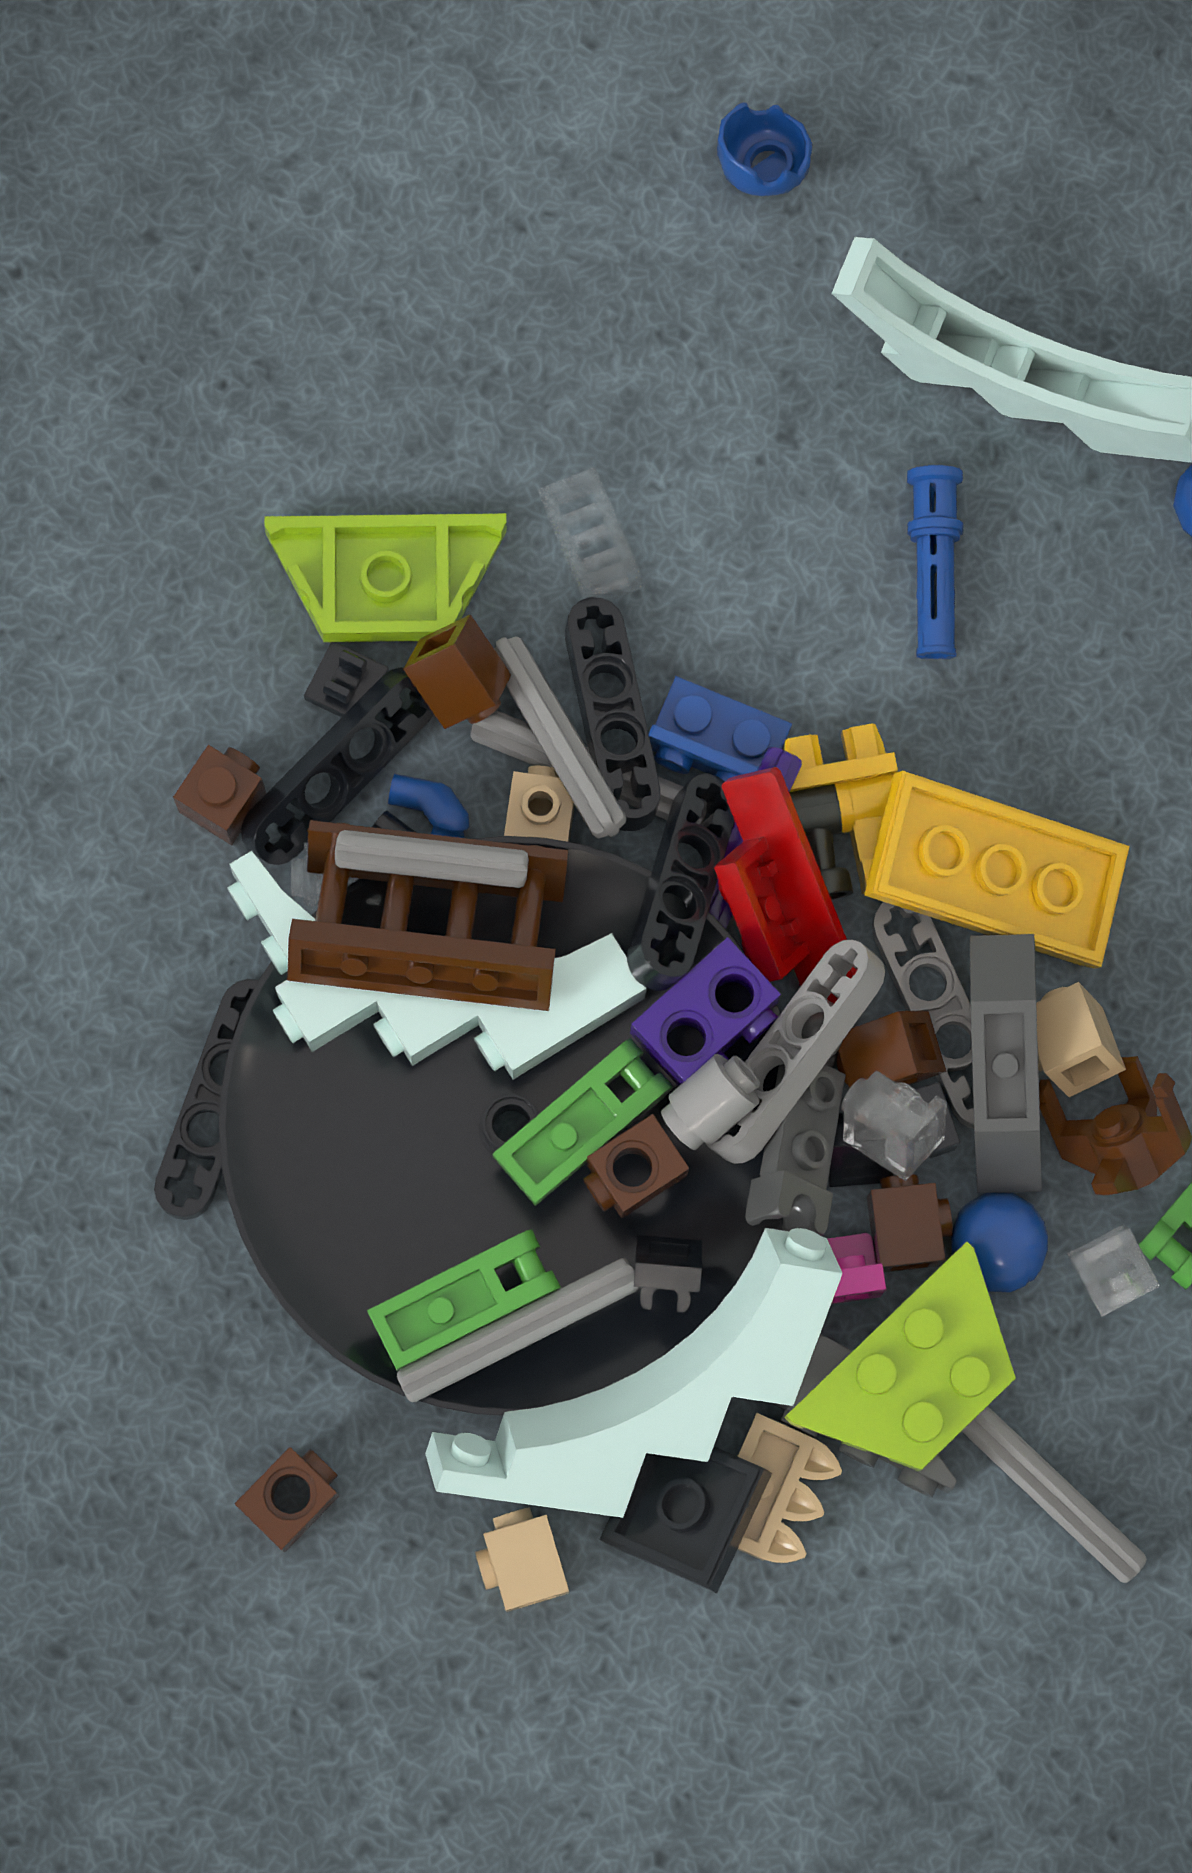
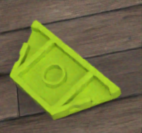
M506 513L264 516V526L269 542L323 642L419 641V639L462 618L507 532Z
M968 1242L959 1248L784 1418L793 1426L801 1429L806 1428L839 1440L848 1446L865 1452L875 1453L895 1463L921 1471L1016 1379L974 1248Z

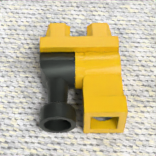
M874 723L842 730L841 738L846 761L823 765L818 735L809 734L788 738L783 745V750L796 755L802 760V766L789 793L831 900L854 893L849 871L842 867L836 868L833 835L850 832L861 892L865 894L893 775L898 772L895 753H885L883 741Z

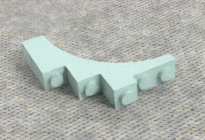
M854 237L831 294L885 341L881 353L910 379L920 383L973 388L999 413L1011 418L1064 423L1091 449L1101 453L1192 463V377L1163 373L1119 363L1026 331L979 309L941 288L905 264L874 238Z
M250 851L229 864L237 882L227 887L247 921L256 915L261 919L270 934V937L261 941V944L278 972L282 975L288 971V938L292 918L315 921V918L282 891L256 855ZM611 933L566 956L555 958L549 1011L287 980L275 987L282 1004L272 1011L291 1042L294 1043L303 1037L312 1052L379 1012L382 1019L373 1025L393 1057L404 1051L412 1066L479 1025L483 1033L474 1039L483 1056L494 1071L505 1066L511 1078L515 1079L645 999L646 987L636 981L631 974L627 957Z

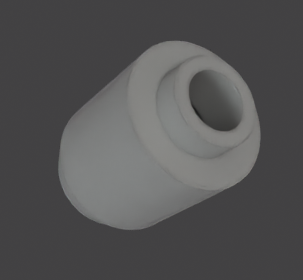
M715 1054L669 1094L670 1103L661 1110L662 1117L677 1138L689 1148L696 1150L704 1142L712 1145L759 1104L758 1096L754 1090L760 1086V1082L749 1066L739 1057L733 1056L727 1060L723 1056Z

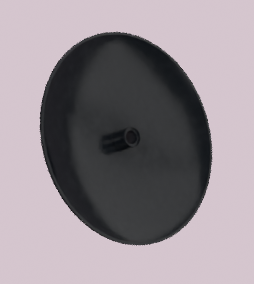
M521 836L473 838L476 840L527 846L537 845L545 848L568 850L563 902L543 900L537 947L556 949L555 958H559L612 933L627 957L628 948L652 871L620 856L572 842ZM358 879L347 887L341 924L380 929L388 882ZM414 885L406 932L446 936L453 889ZM478 892L472 939L511 944L517 897ZM663 893V902L668 912L676 918L688 919V910L684 902L676 895ZM315 911L311 916L316 918L317 911ZM709 912L693 965L689 971L727 937L745 955L739 943ZM666 937L654 948L659 953L658 962L665 967L667 965L662 962V954L665 945L671 940ZM272 961L257 982L241 1014L228 1052L221 1088L219 1116L221 1166L229 1204L240 1236L267 1286L280 1305L306 1334L334 1358L363 1377L402 1396H405L397 1379L398 1371L367 1310L530 1229L533 1230L541 1246L536 1250V1253L546 1272L553 1270L561 1288L621 1258H626L634 1269L637 1235L702 1240L700 1292H690L688 1309L685 1312H677V1293L674 1290L657 1289L653 1293L651 1309H643L640 1303L639 1287L636 1292L419 1400L420 1402L439 1408L477 1415L503 1416L508 1411L538 1408L575 1399L614 1384L659 1359L692 1334L717 1309L736 1285L753 1257L765 1228L782 1230L783 1218L765 1219L760 1224L752 1226L747 1223L745 1217L751 1180L760 1177L765 1146L753 1159L745 1163L734 1164L726 1161L711 1150L705 1142L696 1150L689 1148L677 1138L662 1117L661 1110L670 1103L669 1094L679 1086L630 1034L631 1024L672 987L660 991L646 988L645 999L515 1079L511 1078L505 1066L496 1071L491 1068L474 1039L483 1033L479 1025L413 1066L404 1051L393 1057L373 1025L382 1019L379 1012L313 1052L303 1037L292 1043L272 1011L282 1004L275 987L287 980L288 971L281 975ZM736 982L725 983L715 992L717 1003L728 1012H741L752 1003L751 995L747 988ZM776 1005L772 1011L779 1017L780 1011ZM677 1026L667 1035L669 1047L681 1056L694 1055L704 1046L701 1033L692 1026ZM767 1031L751 1044L742 1036L724 1054L729 1059L737 1056L745 1062ZM632 1038L644 1052L640 1059L654 1075L661 1072L673 1085V1089L618 1136L653 1114L689 1167L688 1175L624 1218H621L614 1206L604 1212L593 1198L583 1181V1178L591 1174L585 1163L535 1206L493 1157V1153L506 1143V1141L497 1137L493 1130L495 1120L505 1112L515 1111L524 1115L528 1122H530L618 1046ZM779 1065L767 1073L763 1082L764 1092L775 1088ZM621 1075L607 1085L621 1103L635 1092ZM736 1124L729 1134L734 1137L739 1132L741 1126ZM637 1154L623 1155L613 1165L616 1179L626 1186L635 1187L642 1185L651 1175L648 1162ZM513 1263L495 1271L505 1292L523 1284Z

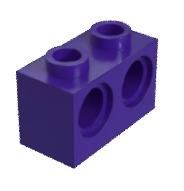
M727 937L631 1024L630 1034L669 1077L680 1086L715 1054H719L729 1060L724 1053L742 1036L751 1044L767 1031L778 1018L772 1009L778 1005L781 994ZM725 983H739L749 991L752 1003L741 1012H728L717 1003L715 998L716 990ZM677 1026H692L701 1033L704 1046L694 1055L681 1056L669 1047L667 1035Z

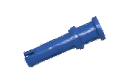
M928 465L915 467L907 471V483L913 486V520L907 524V534L912 542L917 543L916 599L918 648L916 649V656L920 659H951L956 657L954 543L959 541L960 535L963 534V522L957 519V485L963 481V471L953 466ZM936 493V511L934 512V495ZM934 544H937V552L934 555ZM935 573H937V618H936V619H935V593H934V575H935Z

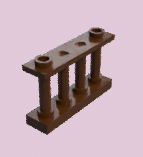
M310 820L307 872L323 874L315 921L292 918L288 938L287 981L549 1011L556 949L537 947L543 900L563 902L568 850ZM349 830L524 850L528 853L529 858L527 879L524 886L515 888L340 868L335 864L336 839L341 831ZM349 877L388 882L380 929L341 924ZM414 885L453 889L446 936L406 932ZM478 892L517 897L511 944L472 939Z

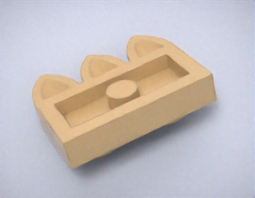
M756 1413L737 1457L765 1468L772 1475L738 1550L762 1561L766 1560L774 1563L794 1562L805 1558L807 1553L799 1537L791 1528L781 1522L782 1519L809 1521L824 1515L819 1499L808 1486L799 1481L800 1477L809 1480H826L841 1475L842 1469L835 1455L817 1439Z

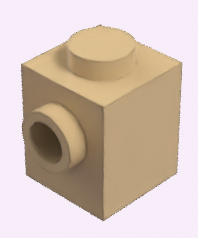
M535 765L528 767V773L513 771L504 836L541 837L570 842L575 804L553 767Z
M1079 982L1069 987L1054 989L1045 994L1041 1001L1036 1003L1038 1071L1044 1070V1073L1068 1097L1074 1096L1126 1070L1103 1007Z
M529 1507L493 1518L496 1530L483 1534L487 1548L476 1551L475 1554L486 1590L499 1586L506 1612L569 1594L547 1515L533 1519Z

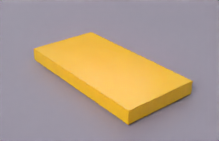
M900 771L893 775L864 896L985 935L1034 934L1035 951L1095 969L1102 967L1130 846L906 771Z

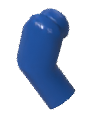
M394 773L389 792V805L423 811L429 822L433 825L431 831L433 835L465 837L464 830L469 828V814L450 787L440 782Z

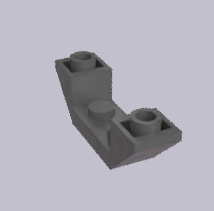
M1034 934L970 936L971 1031L977 1193L1042 1192Z

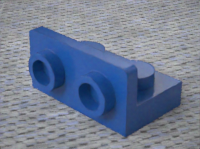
M675 676L655 725H652L648 736L652 751L656 752L654 760L661 766L681 774H688L691 767L726 781L730 777L758 771L767 749L770 747L783 749L792 723Z

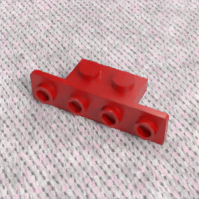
M773 767L730 777L722 784V790L743 842L715 865L714 869L718 877L720 893L729 904L741 934L742 947L747 958L751 960L752 964L769 982L781 980L794 968L801 986L824 954L833 945L847 940L783 775L780 769ZM852 967L846 976L851 979L858 969ZM832 993L827 998L833 1004L838 1000Z

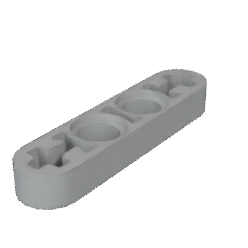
M883 902L873 918L872 933L906 1011H929L935 1034L942 1027L953 1024L964 1028L970 1035L971 1049L969 1053L957 1059L947 1058L942 1055L947 1072L936 1075L954 1116L966 1127L974 1129V1108L967 1110L963 1104V1101L971 1093L968 1082L964 1075L956 1082H952L948 1072L964 1070L972 1064L970 1002L931 917ZM899 910L904 918L914 916L918 924L912 928L911 938L916 949L919 950L925 943H928L933 953L916 955L907 961L905 965L900 966L896 957L905 956L908 950L899 934L888 936L884 928L892 920L890 912ZM922 967L934 968L940 972L945 982V990L942 996L931 1001L921 1000L916 997L910 990L909 978L912 972Z
M853 939L843 940L833 945L824 954L745 1061L760 1082V1086L754 1090L759 1099V1107L756 1110L752 1109L736 1123L741 1128L734 1137L729 1134L732 1130L730 1128L712 1145L706 1143L711 1150L726 1161L738 1164L753 1159L763 1149L879 992L884 982L885 968L877 955L861 942ZM852 967L858 969L851 979L846 976ZM831 993L838 998L835 1004L827 999ZM817 1012H824V1021L820 1030L815 1035L802 1039L801 1033L805 1022ZM785 1064V1074L781 1083L776 1088L764 1092L763 1082L767 1073L772 1068Z

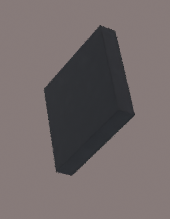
M713 1447L708 1462L646 1453L624 1517L610 1516L599 1540L717 1594L772 1473L761 1466L716 1447Z

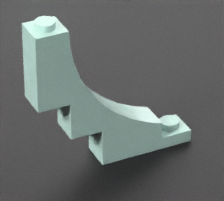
M765 1228L753 1257L736 1285L717 1309L692 1334L668 1353L638 1372L614 1384L575 1399L538 1408L505 1412L495 1441L486 1440L472 1433L450 1435L432 1432L425 1454L436 1492L623 1518L646 1453L708 1462L731 1397L794 1405L843 1274L827 1238L802 1228H795L789 1232Z

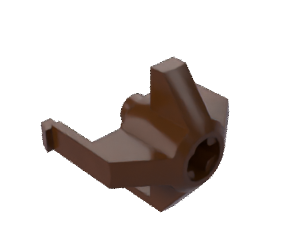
M1138 1056L1121 1057L1126 1070L1118 1073V1076L1128 1097L1127 1103L1104 1109L1094 1119L1067 1120L1050 1080L1043 1079L1039 1082V1108L1061 1158L1095 1174L1091 1185L1097 1195H1112L1133 1191L1151 1184L1185 1155L1191 1144V1132L1173 1092L1175 1081L1167 1073H1158L1151 1089ZM1157 1106L1159 1108L1161 1116H1157Z

